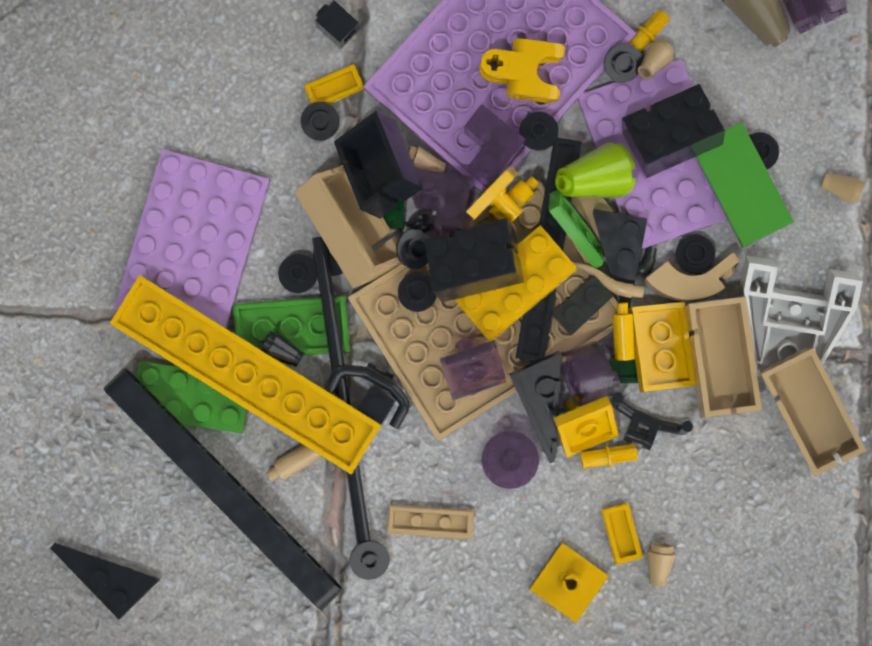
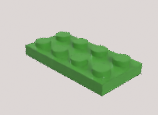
M139 361L137 378L183 425L244 434L247 409L180 367Z

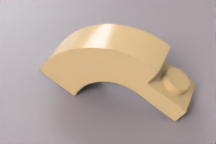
M731 253L709 272L698 276L682 274L667 261L648 276L643 283L652 292L665 299L684 303L698 302L708 299L726 288L719 278L721 277L725 281L737 271L734 266L740 260L734 253Z

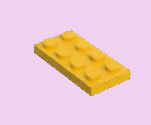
M541 225L518 244L519 253L517 255L521 261L524 283L455 299L456 303L490 343L578 270Z

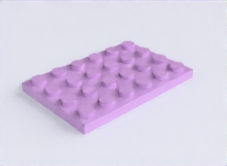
M682 59L670 63L649 80L642 78L638 74L636 78L629 82H614L585 92L578 98V103L595 149L608 142L620 143L626 147L634 160L635 168L632 169V178L636 177V182L632 192L627 196L613 199L618 213L647 218L641 250L727 221L695 157L646 179L622 133V117L646 108L647 112H649L650 105L692 87Z
M162 149L114 310L117 311L136 279L141 275L227 328L270 179Z

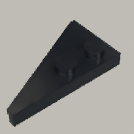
M593 209L594 220L611 278L635 286L647 218ZM616 295L618 303L626 302L628 303V308L631 307L632 297Z
M559 351L509 373L550 464L555 462L557 453V428L554 418L559 416L560 367L562 356Z
M54 543L50 547L118 620L129 612L160 581L156 576L136 571L130 567L78 551L66 545Z

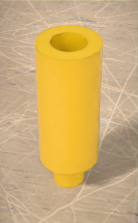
M531 176L526 182L520 180L506 194L522 207L535 195L533 190L539 183ZM494 205L488 210V213L495 221L507 218Z
M616 303L617 313L612 314L614 359L632 360L635 359L633 313L628 312V303Z

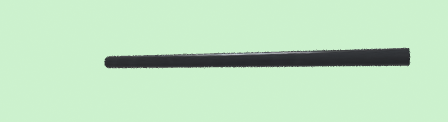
M320 236L312 238L331 372H333L336 367L345 365L328 248ZM343 376L335 391V396L351 405L347 377ZM358 464L353 474L346 472L357 544L371 540L360 464Z

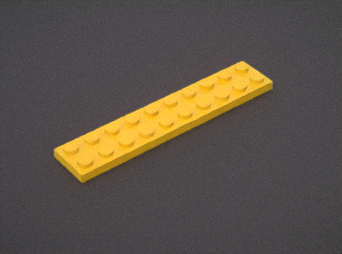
M141 275L138 276L109 323L350 474H353L382 427L381 424L361 413L356 408Z

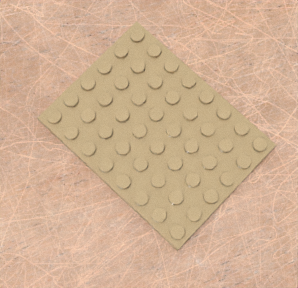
M537 179L539 185L533 190L535 195L521 207L524 211L512 223L510 222L515 229L517 245L539 226L545 188L539 179ZM487 210L475 220H471L455 231L495 222V220ZM452 232L450 235L453 238L455 237V233ZM566 233L563 248L566 256L572 262L592 266ZM401 264L349 296L348 299L437 441H440L516 393V388L509 373L533 362L515 359L522 317L490 343L455 300L441 302L437 297L434 304L425 311L412 312L407 310L398 298L399 283L410 273L421 272L430 276L428 264L419 269H410ZM578 269L556 288L552 314L593 276L582 269ZM614 296L572 336L552 316L545 357L559 351L562 356V364L613 332L612 314L617 313L616 303H618Z

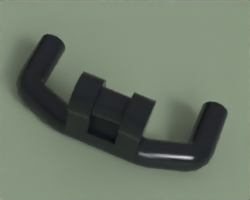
M368 363L366 367L340 365L334 369L324 387L326 391L334 394L343 376L362 377L387 390L398 402L399 406L389 425L396 429L401 427L409 411L410 401L401 388L392 381L393 374L387 371L384 373L376 369V366Z
M620 392L614 393L609 400L614 409L630 419L623 440L630 443L632 441L636 442L646 450L650 451L657 431L686 435L693 429V424L690 421L678 424L658 419L634 409L623 401L624 396ZM639 424L648 428L646 435L637 431Z

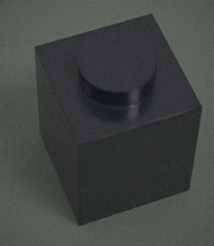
M335 0L330 5H323L316 14L317 19L315 22L317 28L340 49L360 30L359 22Z
M370 387L357 410L383 426L396 401Z

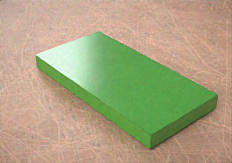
M742 122L725 130L723 145L695 157L742 248L794 222Z
M335 296L343 353L350 352L346 296ZM321 298L233 304L235 334L257 348H261L270 331H273L276 334L280 332L304 352L303 356L329 354Z

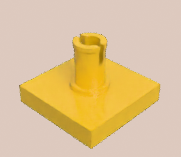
M512 166L509 167L466 212L475 220L489 205L491 207L494 205L512 223L524 209L505 193L507 191L505 188L519 173Z
M574 396L577 402L576 406L572 398H570L566 402L569 412L554 418L562 449L567 458L619 436L612 406L607 396L586 405L581 396Z
M561 542L529 590L577 623L609 576Z

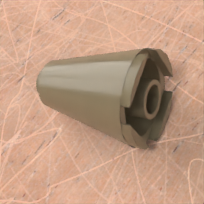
M722 0L766 46L772 44L773 47H777L788 39L786 34L790 32V28L781 0Z

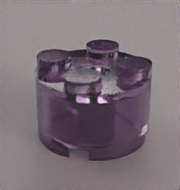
M783 0L792 24L799 34L806 33L821 25L822 19L827 24L848 13L846 0Z
M596 341L561 352L562 358L566 357V365L561 366L563 376L571 396L577 395L580 399L576 402L578 406L589 404L606 396L610 397L614 394L615 388L620 387L617 373L611 371L608 362L610 360V352L605 343L599 345Z
M506 431L495 435L486 443L481 454L483 473L491 483L504 489H515L526 485L535 476L539 466V454L535 444L527 436L519 432ZM509 452L513 453V458L517 459V464H512L511 468H506V462L502 461V457L508 456Z

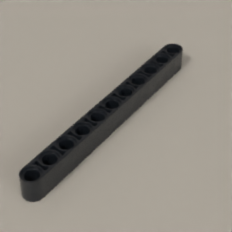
M123 368L103 388L106 394L318 609L322 611L343 591L339 583L133 373Z

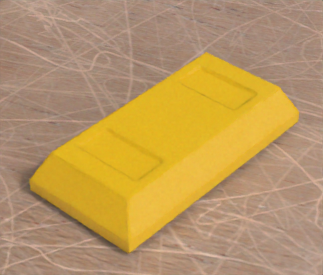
M354 64L303 85L310 103L322 101L332 104L364 90V85Z
M629 503L601 509L615 565L642 559L643 555Z

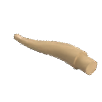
M573 262L578 269H582L595 276L612 293L629 298H643L644 287L616 281L592 266Z

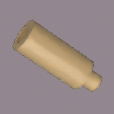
M302 445L273 462L274 468L267 471L266 474L271 482L279 477L285 480L319 460L322 456Z

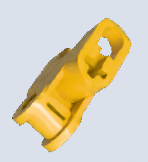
M514 39L511 51L499 49L486 51L479 65V73L488 82L507 84L506 97L553 104L560 99L559 88L540 80L537 68L543 63L560 62L565 56L566 49L558 43ZM491 61H496L498 66L496 71L491 70Z

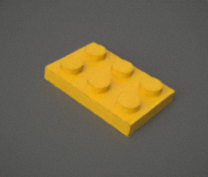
M677 302L628 308V312L633 313L635 363L640 393L696 386L685 303Z

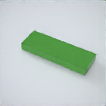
M559 190L550 193V213L594 268L602 266L604 263V251L600 241Z

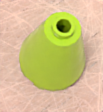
M608 142L561 168L557 172L555 184L557 189L567 197H624L632 192L636 182V177L632 178V169L635 168V163L624 145Z

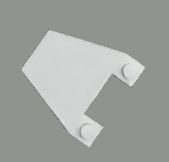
M745 256L740 285L742 297L746 298L757 376L762 377L760 370L810 345L814 348L822 365L824 364L857 309L863 284L862 279L857 273L829 269L823 296L774 288L778 269L774 260Z

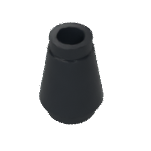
M270 331L260 350L278 361L293 365L294 367H297L304 355V352L280 332L276 334Z

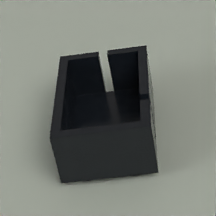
M700 84L650 105L649 112H647L646 108L622 117V133L646 179L723 145L725 129L714 109L710 110L711 104Z
M375 111L334 141L341 162L346 164L343 167L361 211L381 219L399 206L398 200L405 202L423 189L397 123L388 116Z
M507 218L455 231V237L453 238L447 233L424 239L433 293L441 302L524 283L521 261L517 255L519 250L515 229Z

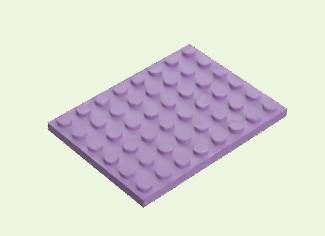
M442 0L368 80L363 88L472 186L484 194L509 167L512 166L515 169L532 151L522 143L519 136V127L522 120L531 113L545 112L558 122L604 71V58L608 50L620 43L628 44L636 35V32L599 0ZM514 39H529L563 45L566 49L565 56L560 62L543 63L537 68L540 80L559 88V101L547 104L506 97L507 84L491 83L481 77L479 65L482 56L490 49L511 51ZM491 61V70L496 71L498 67L496 61Z

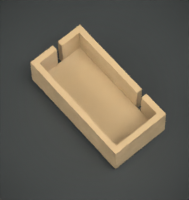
M345 165L313 175L295 191V194L329 248L330 253L343 271L345 278L349 281L352 288H356L385 275L400 265L401 262L396 254L397 240L395 237L373 251L372 247L389 235L391 230L383 217L379 219L360 210L343 166Z
M737 297L686 305L688 332H693V335L689 338L700 419L762 410L746 298Z
M811 345L760 370L772 396L779 395L774 400L814 477L838 465L833 457L836 454H839L841 460L845 462L867 451L818 355Z

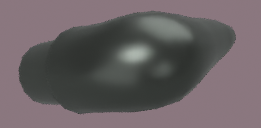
M649 246L645 249L644 257H642V261L638 265V276H647L653 270L656 261V248Z

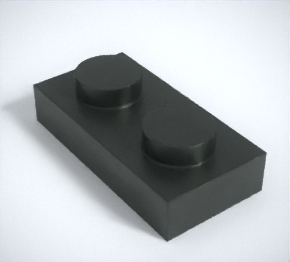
M593 276L556 310L552 316L572 336L613 295Z

